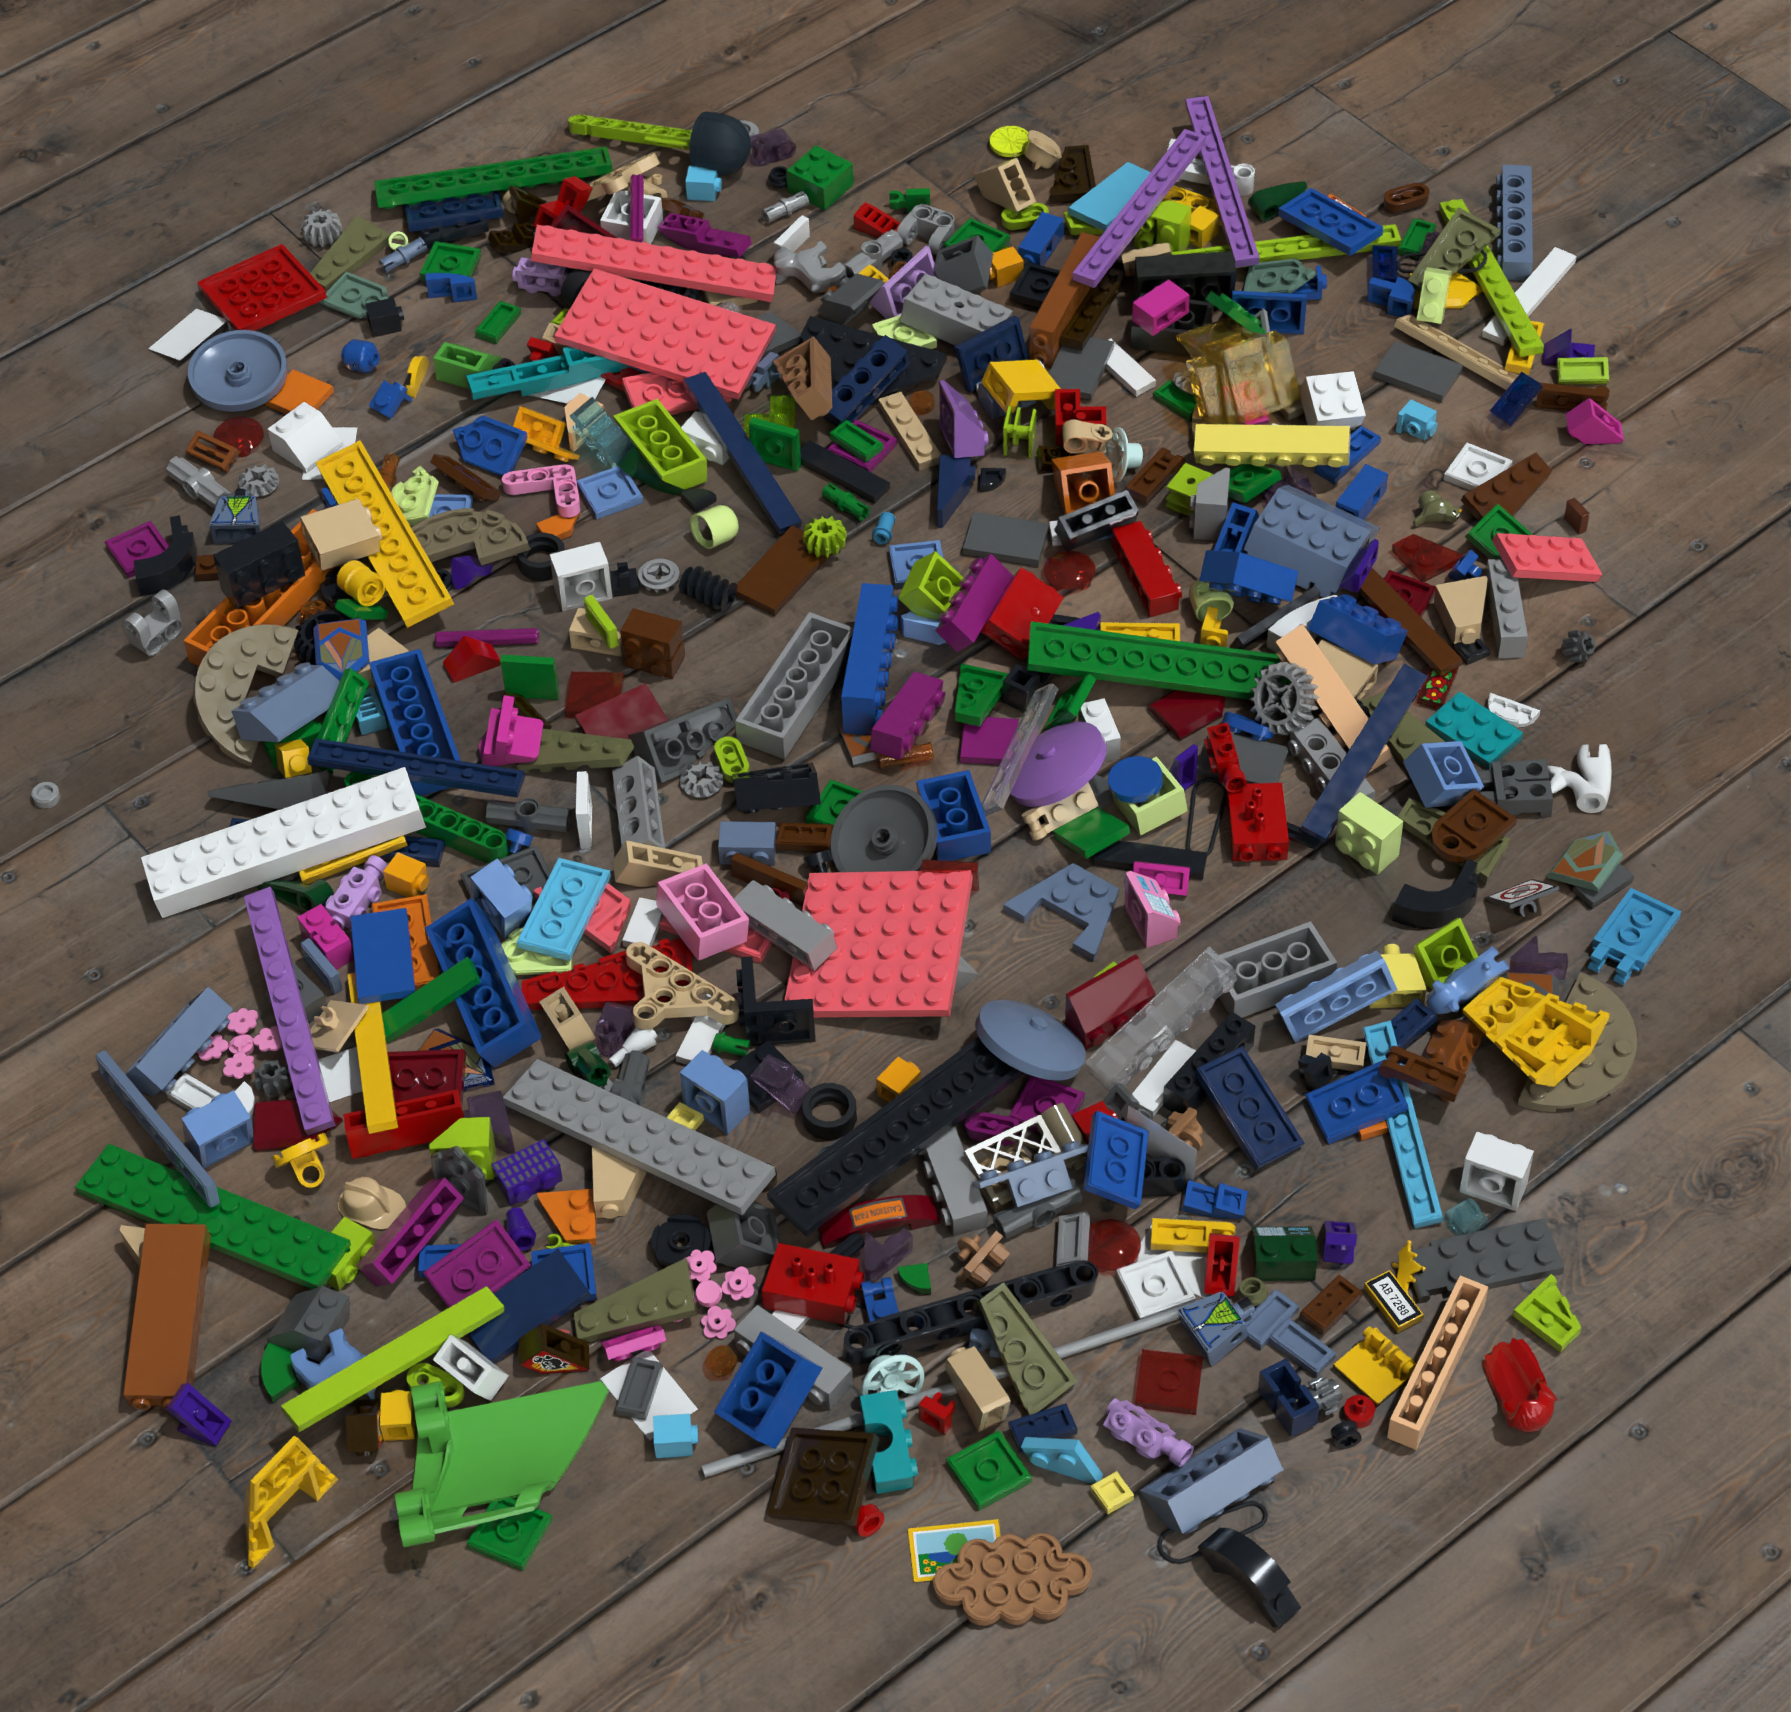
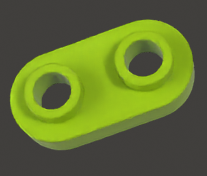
M1034 203L1017 212L1006 208L1002 212L1001 222L1003 227L1009 230L1030 228L1042 212L1049 214V210L1042 203Z
M727 736L720 738L715 743V757L726 781L733 783L732 774L750 771L749 762L738 739Z
M419 1363L409 1369L407 1383L410 1391L411 1387L421 1385L419 1382L423 1380L428 1381L426 1384L442 1381L444 1394L454 1393L451 1396H445L447 1408L455 1407L462 1402L465 1395L463 1384L450 1373L428 1363Z

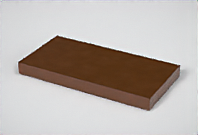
M791 526L737 583L738 591L736 597L775 616L823 565L827 557L821 555L817 558L815 553H808L803 543L804 531Z

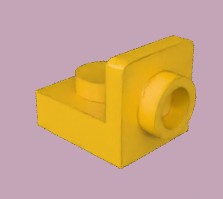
M1208 606L1201 629L1200 644L1227 648L1228 631L1221 629L1222 620L1218 619L1219 608Z

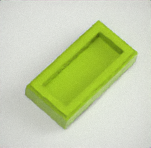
M1608 357L1558 358V385L1608 384Z
M593 595L585 597L584 607L587 619L608 648L612 649L619 646L617 628Z

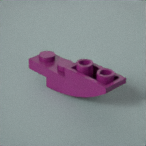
M670 213L658 226V230L680 246L698 253L739 258L752 244L751 238L748 235L713 229L710 226L709 220Z

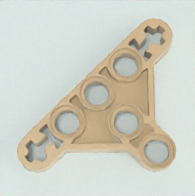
M655 152L649 153L588 183L593 189L587 201L606 194H613L626 188L633 174H641L660 164Z
M635 942L627 947V965L642 975L644 998L633 1008V1023L637 1028L644 1030L652 1029L663 1019L676 1017L709 1016L715 1021L726 1025L733 1024L739 1019L740 1009H738V1000L648 944ZM658 966L666 967L668 970L663 973L655 972L653 969ZM678 980H686L690 984L687 986H678L677 984H675V982ZM707 993L712 997L708 1000H701L697 996ZM668 996L672 1000L664 1003L658 1001L657 998ZM642 1012H649L653 1014V1017L643 1019L638 1015Z

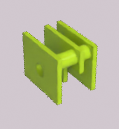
M1008 406L1003 428L1004 455L1007 456L1010 438H1013V445H1018L1019 440L1024 439L1029 440L1028 458H1032L1036 439V409H1033L1030 426L1021 425V407H1017L1013 425L1011 424V406Z
M1185 463L1167 486V489L1171 490V492L1166 497L1168 501L1166 507L1190 517V513H1195L1194 510H1190L1191 495H1196L1197 484L1213 474Z

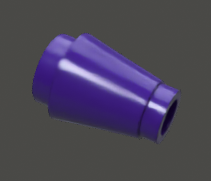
M515 1207L510 1209L506 1213L507 1233L521 1252L527 1251L535 1243L536 1232L521 1208Z

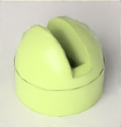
M394 232L389 236L388 244L392 250L396 251L397 247L408 245V238L403 232ZM392 239L404 240L403 245L392 243Z

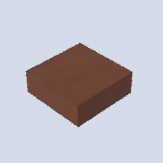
M1577 499L1567 500L1564 519L1578 534L1586 532L1590 513Z

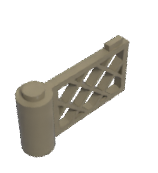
M1059 1103L1040 1115L965 1150L963 1155L977 1180H979L980 1173L994 1169L997 1156L1012 1162L1022 1160L1023 1158L1019 1157L1022 1145L1037 1149V1154L1047 1150H1051L1052 1154L1063 1151L1061 1146L1073 1141H1078L1079 1145L1087 1143L1065 1104ZM1036 1125L1042 1135L1040 1143L1024 1139L1026 1129ZM1008 1139L1018 1143L1015 1156L999 1151L1001 1141ZM980 1151L992 1154L990 1168L978 1164L974 1154ZM1088 1151L1064 1159L1066 1168L1073 1167L1075 1170H1079L1085 1167ZM1023 1159L1024 1163L1031 1162L1029 1160ZM1006 1184L1005 1190L995 1194L991 1185L982 1188L991 1205L997 1202L1000 1207L1013 1201L1008 1184Z

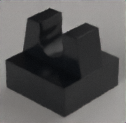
M627 562L617 563L618 570L610 571L614 597L639 594L636 568L628 569Z
M1322 1052L1316 1058L1304 1054L1298 1060V1065L1304 1068L1300 1072V1077L1305 1080L1306 1090L1309 1092L1325 1086L1333 1077L1331 1057Z

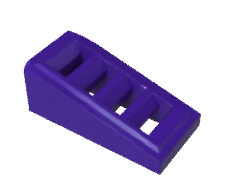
M1195 744L1178 755L1169 770L1184 791L1196 783L1198 746Z

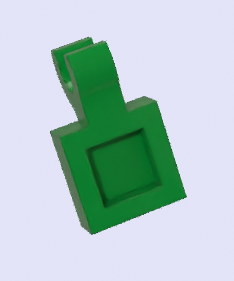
M930 188L906 189V194L896 190L890 191V209L906 208L907 213H910L917 205L924 204L930 206Z

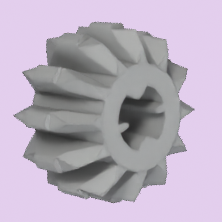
M320 209L318 212L311 211L310 215H304V220L301 222L303 237L306 243H311L313 247L321 245L323 248L327 244L332 246L333 241H336L342 234L340 219L337 213H332L330 209L327 211Z

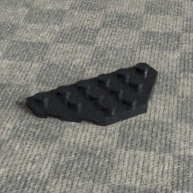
M812 316L809 317L800 335L802 343L814 336L830 356L832 390L837 386L839 379L847 375L854 368L857 360L864 358L872 345L884 337ZM892 339L908 351L910 364L871 405L877 404L880 398L914 389V385L928 380V382L938 379L947 360L946 353ZM879 363L876 366H882L884 363ZM864 380V381L859 382L858 384H864V383H866L867 381Z

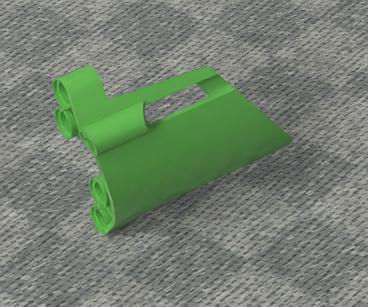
M442 1381L411 1387L418 1430L413 1488L409 1491L395 1493L403 1548L435 1541V1534L534 1511L540 1505L542 1494L546 1491H551L575 1458L605 1402L609 1389L602 1381L447 1411ZM518 1497L514 1507L462 1517L468 1507Z

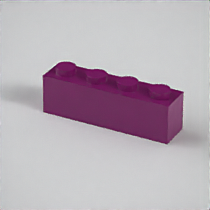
M992 554L983 559L978 557L970 564L969 574L961 580L959 591L949 600L951 605L939 617L941 622L935 631L956 652L975 642L1012 577V574Z
M914 671L872 728L870 751L899 760L906 751H910L915 738L922 735L927 721L930 722L933 719L937 707H941L944 703L943 680Z
M445 1177L428 1180L356 1267L376 1287L393 1284L462 1202L464 1197Z

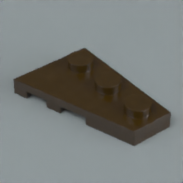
M1089 145L1065 147L1059 164V171L1054 180L1053 190L1050 192L1049 203L1077 201L1096 186Z

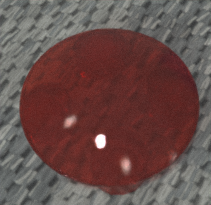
M236 417L221 423L216 428L213 438L237 448L240 451L239 457H246L250 455L252 449L260 444L264 438V431L261 424L256 420L247 417ZM215 446L217 449L228 453V451Z
M1072 550L1055 553L1048 558L1044 565V575L1049 581V585L1056 590L1088 589L1096 573L1095 564L1089 556Z
M1106 1219L1090 1226L1088 1261L1095 1264L1098 1272L1103 1273L1107 1270H1117L1138 1261L1141 1240L1137 1231L1131 1225L1116 1219Z

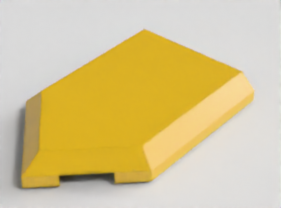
M1455 273L1450 278L1445 309L1464 308L1469 304L1470 299L1483 292L1482 288L1460 273ZM1415 290L1414 310L1419 309L1421 292Z

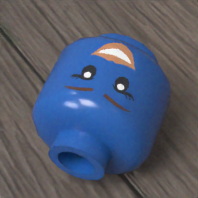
M352 339L344 345L341 359L348 370L369 373L378 365L380 355L374 343Z

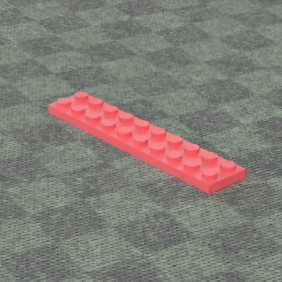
M537 225L531 261L586 271H593L595 268L621 277L772 302L774 295L776 268L767 263H756L744 259L698 253L693 250L686 251L670 246L651 245L646 242L628 241L623 238L605 237L599 234L564 230L552 226Z

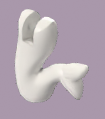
M1589 744L1582 745L1579 748L1577 764L1583 777L1575 772L1566 771L1561 767L1548 766L1552 793L1568 786L1573 790L1576 804L1581 811L1597 813L1605 809L1610 794L1612 773L1610 751L1606 744L1599 745L1598 757H1590Z

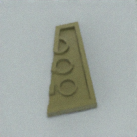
M1458 208L1414 270L1408 282L1411 283L1415 290L1421 292L1424 272L1427 267L1452 271L1451 276H1453L1500 235L1501 229Z
M356 215L310 274L327 292L345 272L352 274L389 245L388 239L391 234Z
M1384 692L1361 700L1363 705L1369 709L1368 719L1384 696ZM1407 711L1387 745L1406 769L1403 761L1421 744L1445 741Z
M543 729L537 760L519 763L517 768L526 774L531 769H540L541 772H552L553 767H565L566 770H576L582 765H589L590 769L623 766L634 749V745L631 739Z
M1409 798L1399 813L1398 818L1403 820L1404 829L1432 847V828L1445 812L1433 807L1425 808L1423 803ZM1503 836L1481 857L1474 860V862L1478 863L1476 874L1480 875V880L1487 884L1508 849L1510 838ZM1453 843L1444 844L1448 849L1457 848ZM1456 863L1462 868L1465 865V863Z
M685 1258L574 1312L577 1338L586 1342H593L697 1316L689 1262Z
M1004 1282L977 1302L1027 1416L1039 1412L1078 1382Z

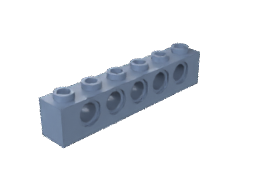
M1502 165V172L1497 174L1496 189H1500L1497 190L1496 205H1500L1497 206L1496 221H1500L1497 222V228L1501 229L1498 236L1501 239H1497L1496 253H1501V255H1497V262L1507 280L1526 281L1531 275L1533 265L1531 166Z

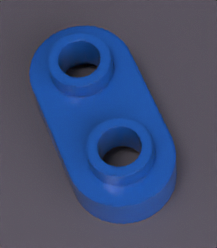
M1225 711L1222 723H1228L1231 732L1241 734L1243 730L1251 733L1250 738L1266 742L1267 738H1273V732H1269L1268 726L1261 725L1262 722H1257L1254 719Z

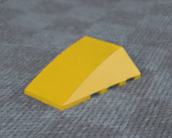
M1498 977L1463 1008V1013L1535 1084L1553 1087L1592 1053L1610 1018V1013L1601 1010L1599 1013L1589 1011L1587 1006L1575 1002L1572 1005L1560 1001L1557 995L1548 993L1545 996L1536 993L1533 987L1503 977Z
M293 1436L252 1478L245 1492L244 1511L248 1566L252 1569L275 1547L267 1521L300 1488L318 1501L339 1480L296 1436Z

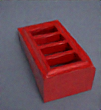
M866 202L855 212L853 217L854 229L877 238L891 229L897 232L901 224L896 219Z

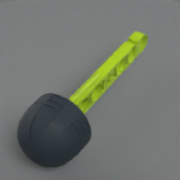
M709 111L701 113L696 119L692 130L602 117L595 118V116L574 115L568 118L569 132L573 134H588L593 137L689 150L692 166L716 170L718 175H729L738 171L746 163L751 151V140L747 128L738 119L723 113Z

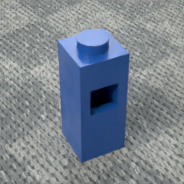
M1045 212L1039 215L1018 247V254L1024 261V267L1027 262L1042 266L1046 264L1064 237V218Z
M1365 464L1336 501V507L1365 520L1386 492L1388 473Z

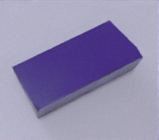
M1377 539L1371 541L1360 551L1340 583L1341 588L1356 593L1360 590L1377 560L1379 547Z

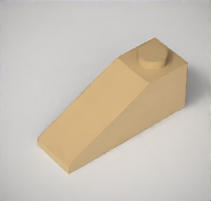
M627 840L613 860L615 882L637 887L657 886L658 882L703 865L702 856Z

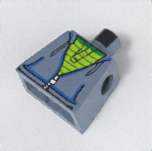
M239 488L234 491L233 496H222L219 498L210 522L214 544L238 543L262 531L257 499L253 495L249 496L247 490Z
M1218 1292L1177 1310L1182 1326L1211 1367L1247 1338L1248 1332L1243 1319L1256 1312L1255 1307L1247 1296L1232 1305L1224 1292Z

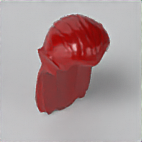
M1512 1338L1510 1344L1504 1341L1498 1343V1345L1493 1347L1491 1355H1485L1483 1366L1486 1376L1500 1402L1509 1428L1514 1427L1521 1432L1531 1433L1540 1431L1550 1422L1554 1413V1403L1558 1399L1547 1386L1538 1360L1530 1346L1523 1339L1517 1340Z

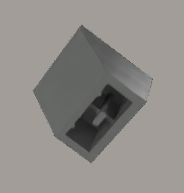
M978 235L941 249L937 252L934 266L938 279L958 286L970 293L982 292L988 286L993 253Z

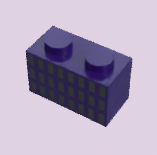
M544 1139L491 1164L494 1180L510 1206L526 1201L532 1195L544 1189L553 1188L557 1183L563 1181L560 1163Z

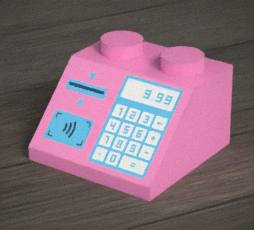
M1133 871L1126 872L1124 908L1145 947L1149 948L1177 939L1178 926L1181 925L1178 912L1172 910L1169 905L1167 892L1164 889L1161 890L1157 881Z

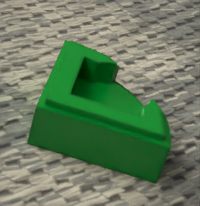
M927 1263L897 1267L899 1279L903 1284L916 1290L919 1294H931Z

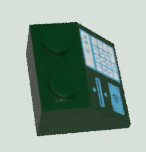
M1312 1226L1252 1227L1255 1278L1261 1281H1315L1317 1249L1316 1237Z

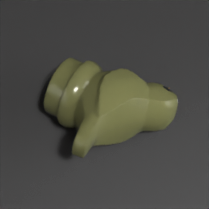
M1430 490L1419 497L1418 503L1422 513L1413 521L1415 527H1418L1423 523H1441L1445 521L1455 523L1459 519L1462 509L1453 507L1449 501L1443 500L1436 491Z

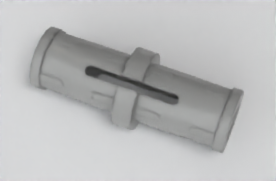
M804 191L789 198L779 199L775 205L761 210L762 218L769 224L783 216L788 217L795 210L809 205V199L806 193L804 194Z

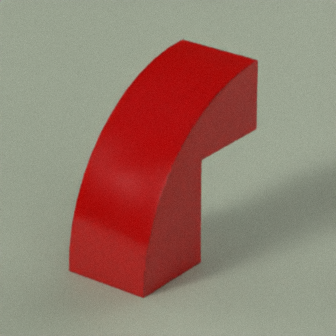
M576 176L564 179L557 200L540 205L533 226H551L566 204L581 212L589 199L593 187Z

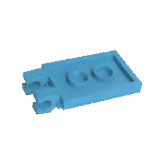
M1630 888L1593 938L1592 950L1594 952L1591 954L1590 959L1592 961L1589 963L1588 969L1599 973L1607 958H1610L1619 963L1616 968L1618 973L1613 981L1624 986L1633 970L1637 972L1639 970L1643 971L1680 919L1682 911Z

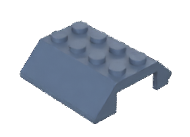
M1286 485L1277 489L1255 522L1243 550H1245L1247 555L1299 571L1296 585L1305 590H1308L1313 582L1315 583L1314 586L1321 592L1320 597L1338 596L1342 590L1340 583L1362 548L1374 540L1380 531V527L1290 485Z

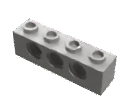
M1318 717L1307 722L1305 728L1294 727L1293 733H1290L1288 747L1291 754L1297 756L1306 774H1310L1316 781L1317 788L1322 793L1346 756V752ZM1365 778L1354 797L1361 792L1374 801L1375 790Z
M636 756L624 763L623 766L612 770L621 847L627 840L665 848L655 768L639 756Z

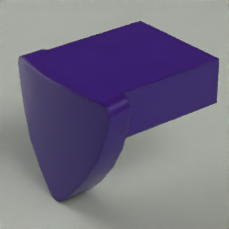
M474 555L452 558L451 576L455 589L467 587L476 577L490 575L493 565L488 563L481 566L479 558Z

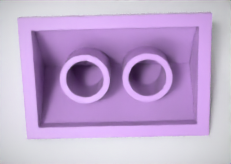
M925 246L879 289L869 302L885 319L902 314L904 299L925 274L937 277L930 247Z

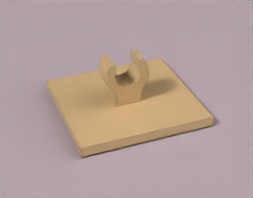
M330 1000L327 1006H322L321 1008L324 1011L320 1016L314 1017L315 1024L310 1029L315 1049L339 1052L369 1007L364 1004Z

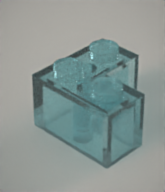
M591 397L569 416L575 423L572 428L581 439L584 438L583 441L590 450L597 449L599 451L595 455L603 465L606 466L609 463L613 468L619 466V462L633 444L598 402Z

